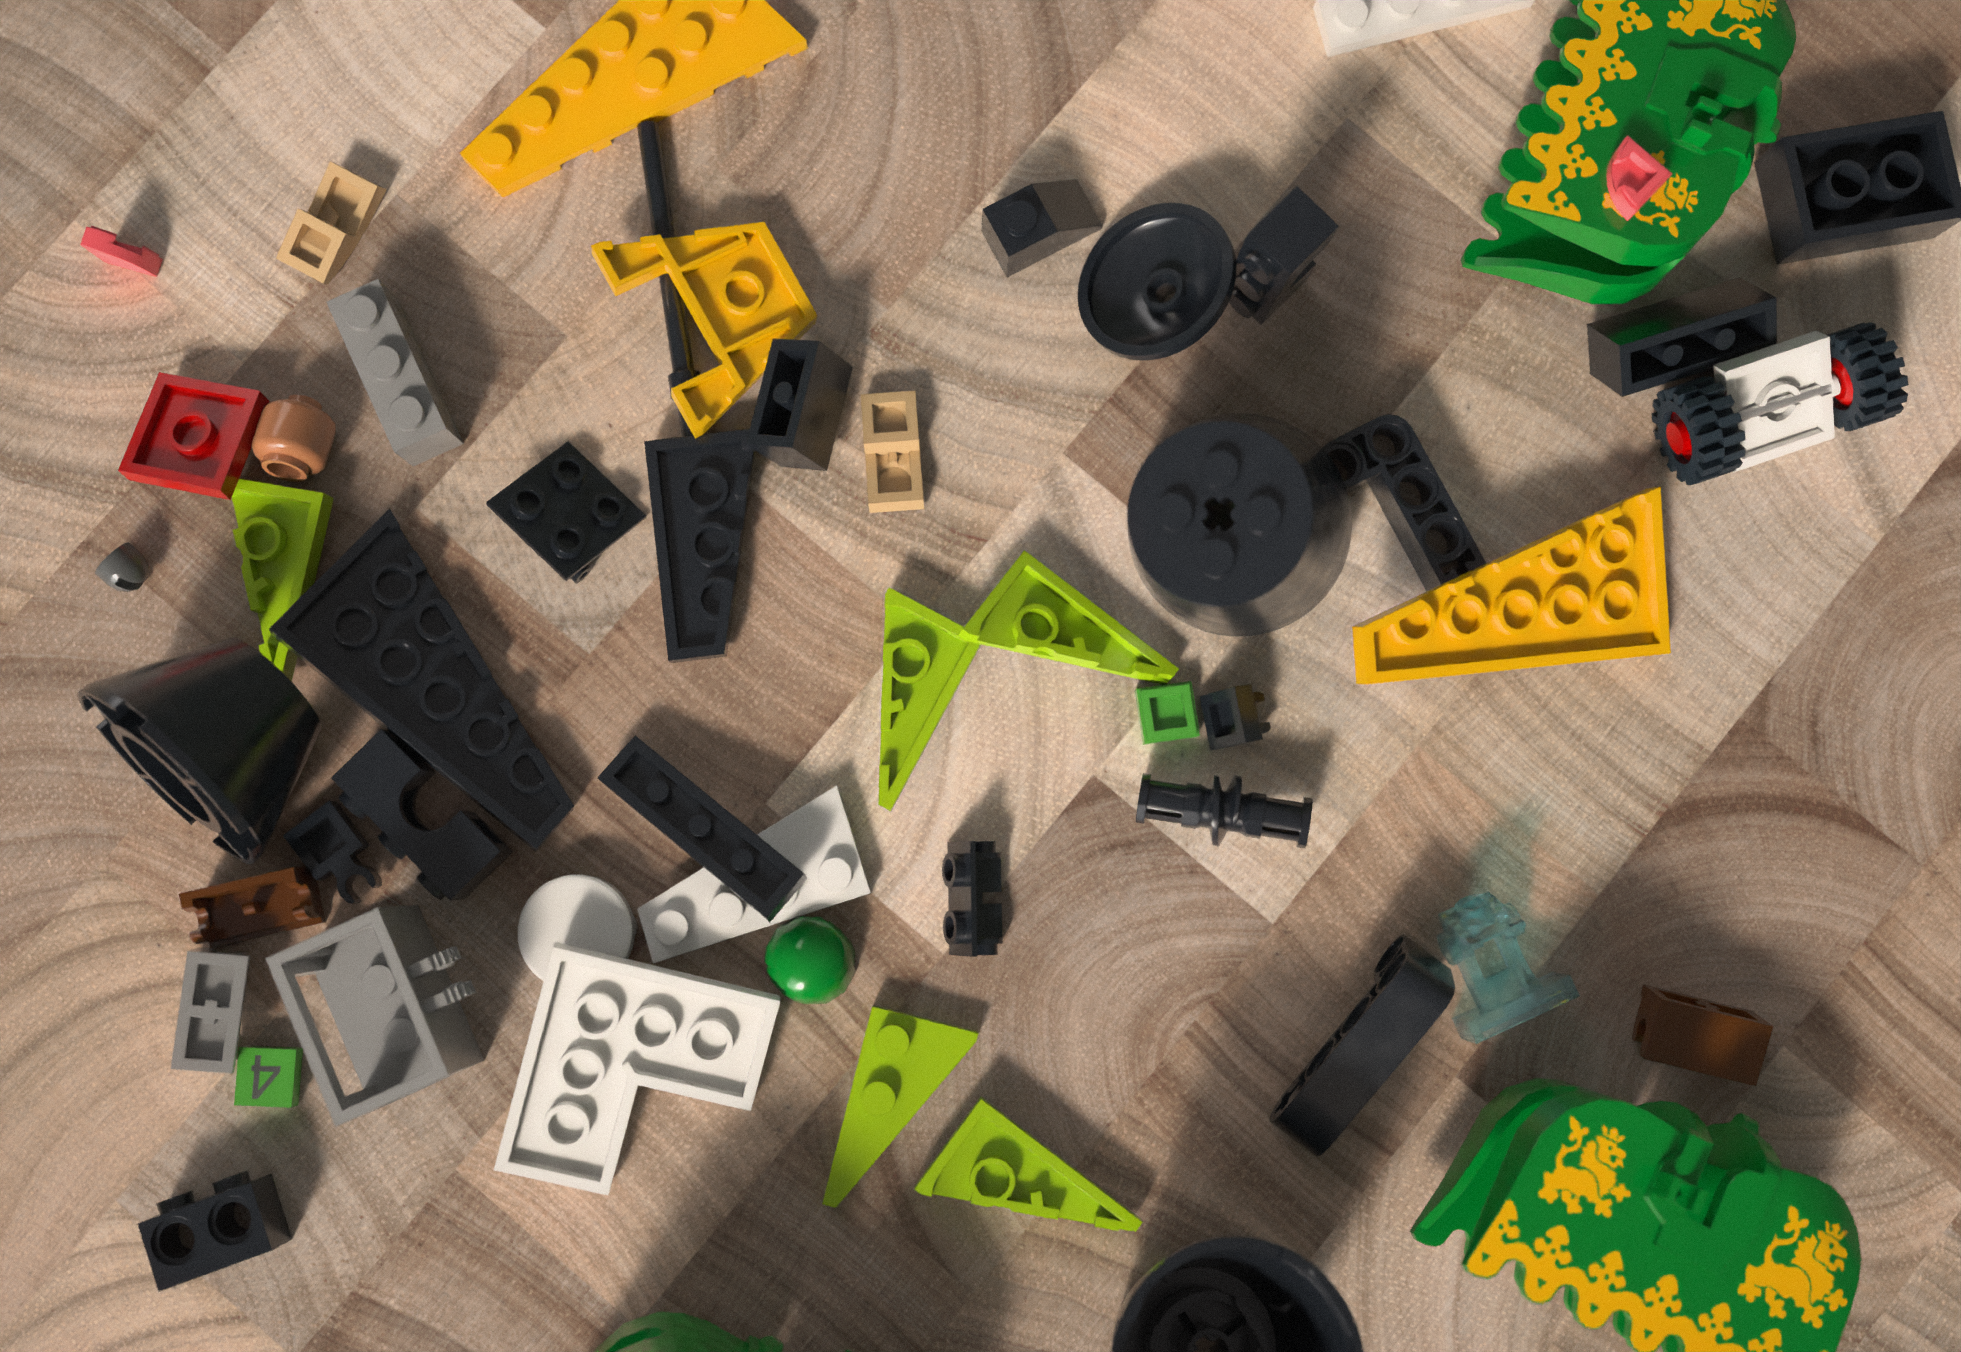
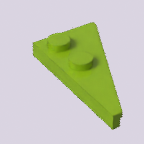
M239 479L232 495L238 528L233 529L236 547L243 556L241 570L250 610L258 613L264 640V644L258 645L259 651L292 682L298 656L273 637L269 628L315 583L334 498L321 492Z
M1025 550L958 635L968 642L1161 685H1166L1179 670L1178 667Z
M890 587L885 593L878 805L892 811L981 644L963 640L958 636L964 628L963 626Z
M876 1005L872 1006L822 1205L836 1208L976 1043L978 1031Z
M981 1096L914 1187V1190L925 1196L939 1195L970 1201L971 1204L979 1206L1009 1208L1012 1212L1055 1220L1063 1218L1094 1224V1227L1114 1231L1122 1229L1136 1232L1143 1223L1140 1217Z

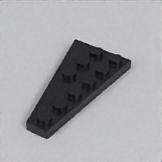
M390 508L269 628L273 637L533 851L536 852L573 811L574 805L539 748H536L520 722L515 709L495 682L487 664L448 601L443 598L433 582L425 564L416 550L414 551Z

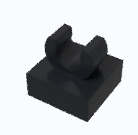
M1252 684L1234 686L1199 696L1210 751L1263 740L1262 734L1267 733L1271 729L1270 722L1259 723L1256 703L1265 701V696L1261 692H1253Z

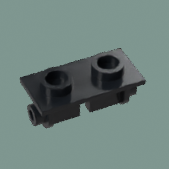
M996 841L947 842L948 853L943 859L942 876L945 885L948 887L949 910L944 916L943 934L946 942L949 944V955L968 957L998 955V944L1003 943L1002 903L983 904L982 892H1002L1001 852H996Z

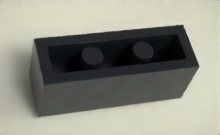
M1738 277L1587 324L1590 374L1621 397L1711 370L1715 364L1777 344V297Z

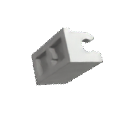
M201 947L187 951L171 1069L234 1073L250 962L248 952H218L213 948Z

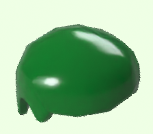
M798 916L776 929L765 949L764 962L767 965L766 972L771 982L783 995L802 1004L829 1003L846 991L856 973L855 949L852 942L836 925L824 920L822 917Z

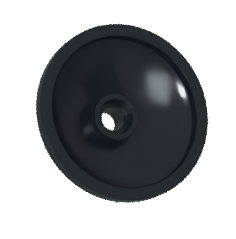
M1183 203L1155 204L1125 216L1108 229L1097 241L1082 268L1077 297L1080 316L1086 329L1103 348L1112 354L1130 360L1161 359L1190 347L1216 324L1232 296L1236 281L1237 263L1235 261L1234 247L1229 236L1218 221L1209 213L1195 206ZM1175 293V295L1169 301L1164 303L1165 299L1170 294Z

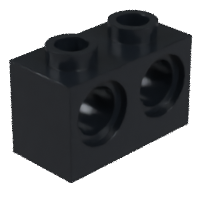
M246 1170L212 1183L215 1194L195 1200L191 1190L156 1203L159 1214L138 1223V1227L158 1292L270 1252L292 1240L272 1173L251 1181L249 1172ZM236 1202L246 1206L251 1214L249 1229L239 1226L235 1221L233 1211ZM181 1223L189 1226L194 1233L195 1242L193 1249L185 1247L179 1239L178 1230Z

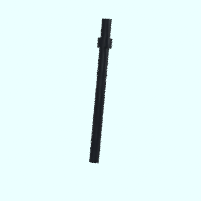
M654 121L641 122L637 125L652 234H660L662 238L675 237L659 124ZM665 273L659 276L673 371V373L668 375L671 396V388L700 375L701 372L694 368L685 302L669 274ZM678 409L682 437L693 436Z

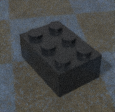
M1943 111L1782 137L1754 161L1777 265L1934 239L1961 221V185Z

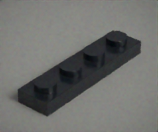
M636 735L597 777L602 784L769 922L775 918L808 879L800 869Z

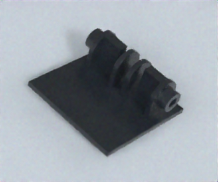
M569 441L486 502V505L530 546L539 557L554 569L563 580L568 581L571 579L575 584L581 582L590 573L592 568L588 564L646 518V515Z

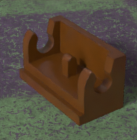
M292 867L179 893L182 910L189 913L195 912L198 919V929L189 933L190 939L195 944L209 943L210 949L326 922L318 881H316L307 867Z
M1643 984L1640 994L1642 998L1632 1033V1041L1641 1043L1640 1056L1646 1060L1752 1086L1757 1085L1774 1026L1751 1010Z

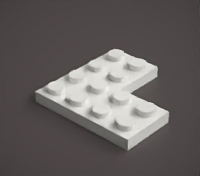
M555 942L551 951L494 1170L609 1195L638 1085L751 1111L779 1009L780 995Z

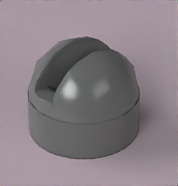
M129 542L122 544L112 551L95 571V574L108 586L120 592L138 590L150 573L149 565L143 554Z

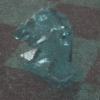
M1487 891L1483 894L1466 896L1457 901L1454 907L1438 914L1443 932L1437 935L1438 945L1447 962L1451 966L1457 964L1477 1006L1452 1018L1461 1039L1478 1044L1580 996L1570 975L1551 972L1538 979L1529 968L1516 938L1525 933L1526 924L1510 902L1503 904ZM1494 938L1507 968L1484 978L1477 963L1474 950L1483 947L1484 942Z

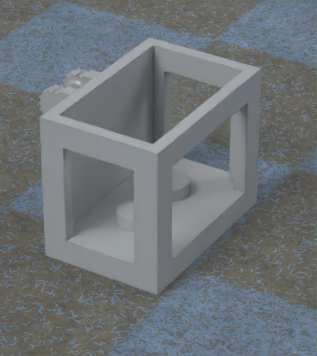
M419 905L378 907L265 958L335 1127L380 1109L484 1061L459 1000L476 993L471 980L451 983L446 969L461 959L457 946L438 952ZM316 975L363 1090L347 1096L344 1095L296 977Z

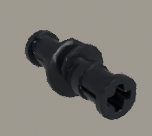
M1143 773L1136 823L1144 824L1146 818L1179 823L1181 827L1209 828L1212 845L1218 847L1227 831L1258 839L1264 836L1297 841L1296 847L1306 848L1313 799L1303 797L1302 802L1266 797V794L1251 792L1243 794L1241 793L1242 778L1236 775L1233 776L1227 790L1223 791L1219 776L1214 775L1213 787L1210 789L1202 784L1187 782V785L1151 780V774Z

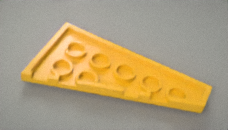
M619 0L460 152V155L477 174L504 198L561 170L563 163L591 149L596 153L612 145V139L636 128L641 122H659L714 95L716 88L743 75L747 79L763 71V65L789 53L790 57L808 49L807 42L765 0Z
M1661 487L1646 488L1352 626L1356 684L1367 685L1671 654Z

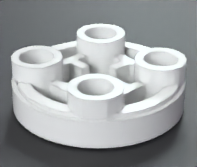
M566 875L545 883L528 899L518 923V944L527 966L537 977L544 981L555 942L628 959L637 933V922L625 897L607 881L590 875Z

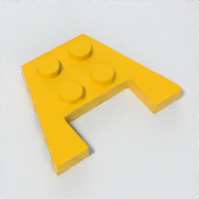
M765 222L694 230V235L662 238L659 234L640 237L639 242L613 245L612 240L591 245L592 255L615 296L668 273L716 357L719 366L671 388V396L695 439L702 436L764 375L773 338L799 340L816 323L818 316Z

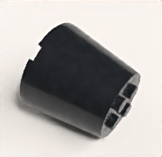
M1250 413L1224 414L1201 420L1165 439L1149 454L1135 476L1128 499V539L1133 562L1142 582L1154 599L1166 611L1180 621L1204 632L1232 637L1254 636L1272 632L1292 624L1309 613L1326 597L1341 574L1348 556L1352 532V511L1347 488L1339 470L1325 450L1310 436L1291 424L1273 417ZM1230 501H1233L1236 507L1230 515L1235 524L1227 531L1220 525L1213 531L1209 525L1214 519V515L1210 511L1211 508L1218 502L1226 507Z
M1244 1236L1214 1237L1197 1241L1173 1252L1150 1269L1135 1283L1120 1307L1115 1322L1111 1352H1195L1199 1350L1195 1345L1201 1337H1205L1210 1341H1215V1345L1209 1348L1211 1352H1364L1360 1332L1352 1312L1338 1289L1322 1271L1310 1261L1286 1247L1266 1240Z

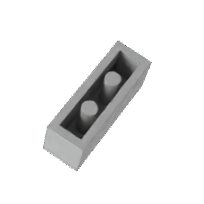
M376 279L327 301L326 303L394 453L414 467L464 444L402 307L391 291L379 279Z

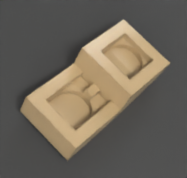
M330 161L308 211L297 209L276 259L323 284H329L359 243L387 189Z
M916 391L860 394L869 513L924 509Z

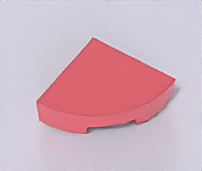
M1627 135L1609 161L1607 168L1608 192L1616 209L1629 221L1663 186L1672 173Z
M86 226L80 245L108 264L154 277L158 276L163 261L159 254L145 246L139 248L117 242L115 240L117 234L94 226H91V228Z

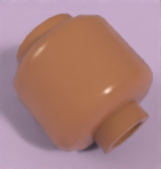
M295 394L290 395L288 399L271 401L262 410L252 441L253 453L262 462V468L270 475L290 482L305 481L308 476L317 475L326 467L336 435L335 423L327 413L322 411V405L308 396Z

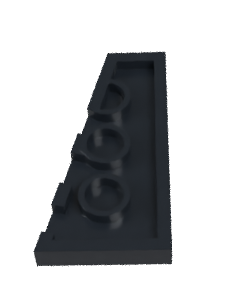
M749 429L703 434L696 439L694 436L644 441L667 655L670 663L727 657L755 450L746 445Z

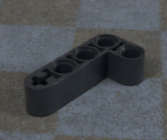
M1391 414L1379 416L1339 436L1322 447L1331 459L1342 462L1346 467L1347 480L1344 483L1348 493L1366 484L1369 485L1426 591L1486 564L1417 435L1405 419ZM1382 434L1389 437L1395 447L1394 456H1384L1378 453L1372 442L1373 435ZM1400 482H1410L1419 489L1421 494L1420 505H1411L1403 500L1399 492ZM1428 530H1436L1446 538L1447 551L1445 554H1437L1428 547L1426 542ZM1457 560L1459 566L1444 574L1441 568Z
M1400 935L1394 940L1374 969L1373 986L1280 1097L1270 1115V1122L1316 1157L1326 1152L1447 1008L1455 993L1452 970L1406 935Z

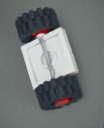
M1863 322L1827 335L1816 330L1713 365L1714 378L1702 376L1664 389L1656 394L1658 398L1653 400L1652 406L1657 412L1652 413V422L1658 425V429L1654 430L1655 440H1661L1662 447L1659 448L1662 457H1668L1667 467L1671 472L1676 471V478L1679 481H1686V485H1694L1835 438L1834 426L1838 429L1844 427V431L1850 432L1895 417L1896 414L1902 412L1904 407L1901 403L1907 402L1908 393L1901 388L1909 385L1908 376L1901 375L1900 368L1905 366L1903 357L1896 359L1894 355L1898 346L1894 340L1886 342L1888 332L1883 328L1876 329L1875 323Z

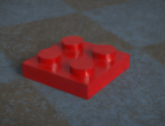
M159 372L118 471L130 481L231 500L250 453L262 410L270 401L259 390Z

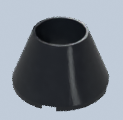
M235 637L91 682L78 691L77 694L79 702L85 711L95 706L102 714L104 720L96 728L133 771L190 825L198 821L208 829L217 832L219 835L212 842L232 857L247 864L254 863L262 856L322 730L320 719L315 710L290 679L258 650Z

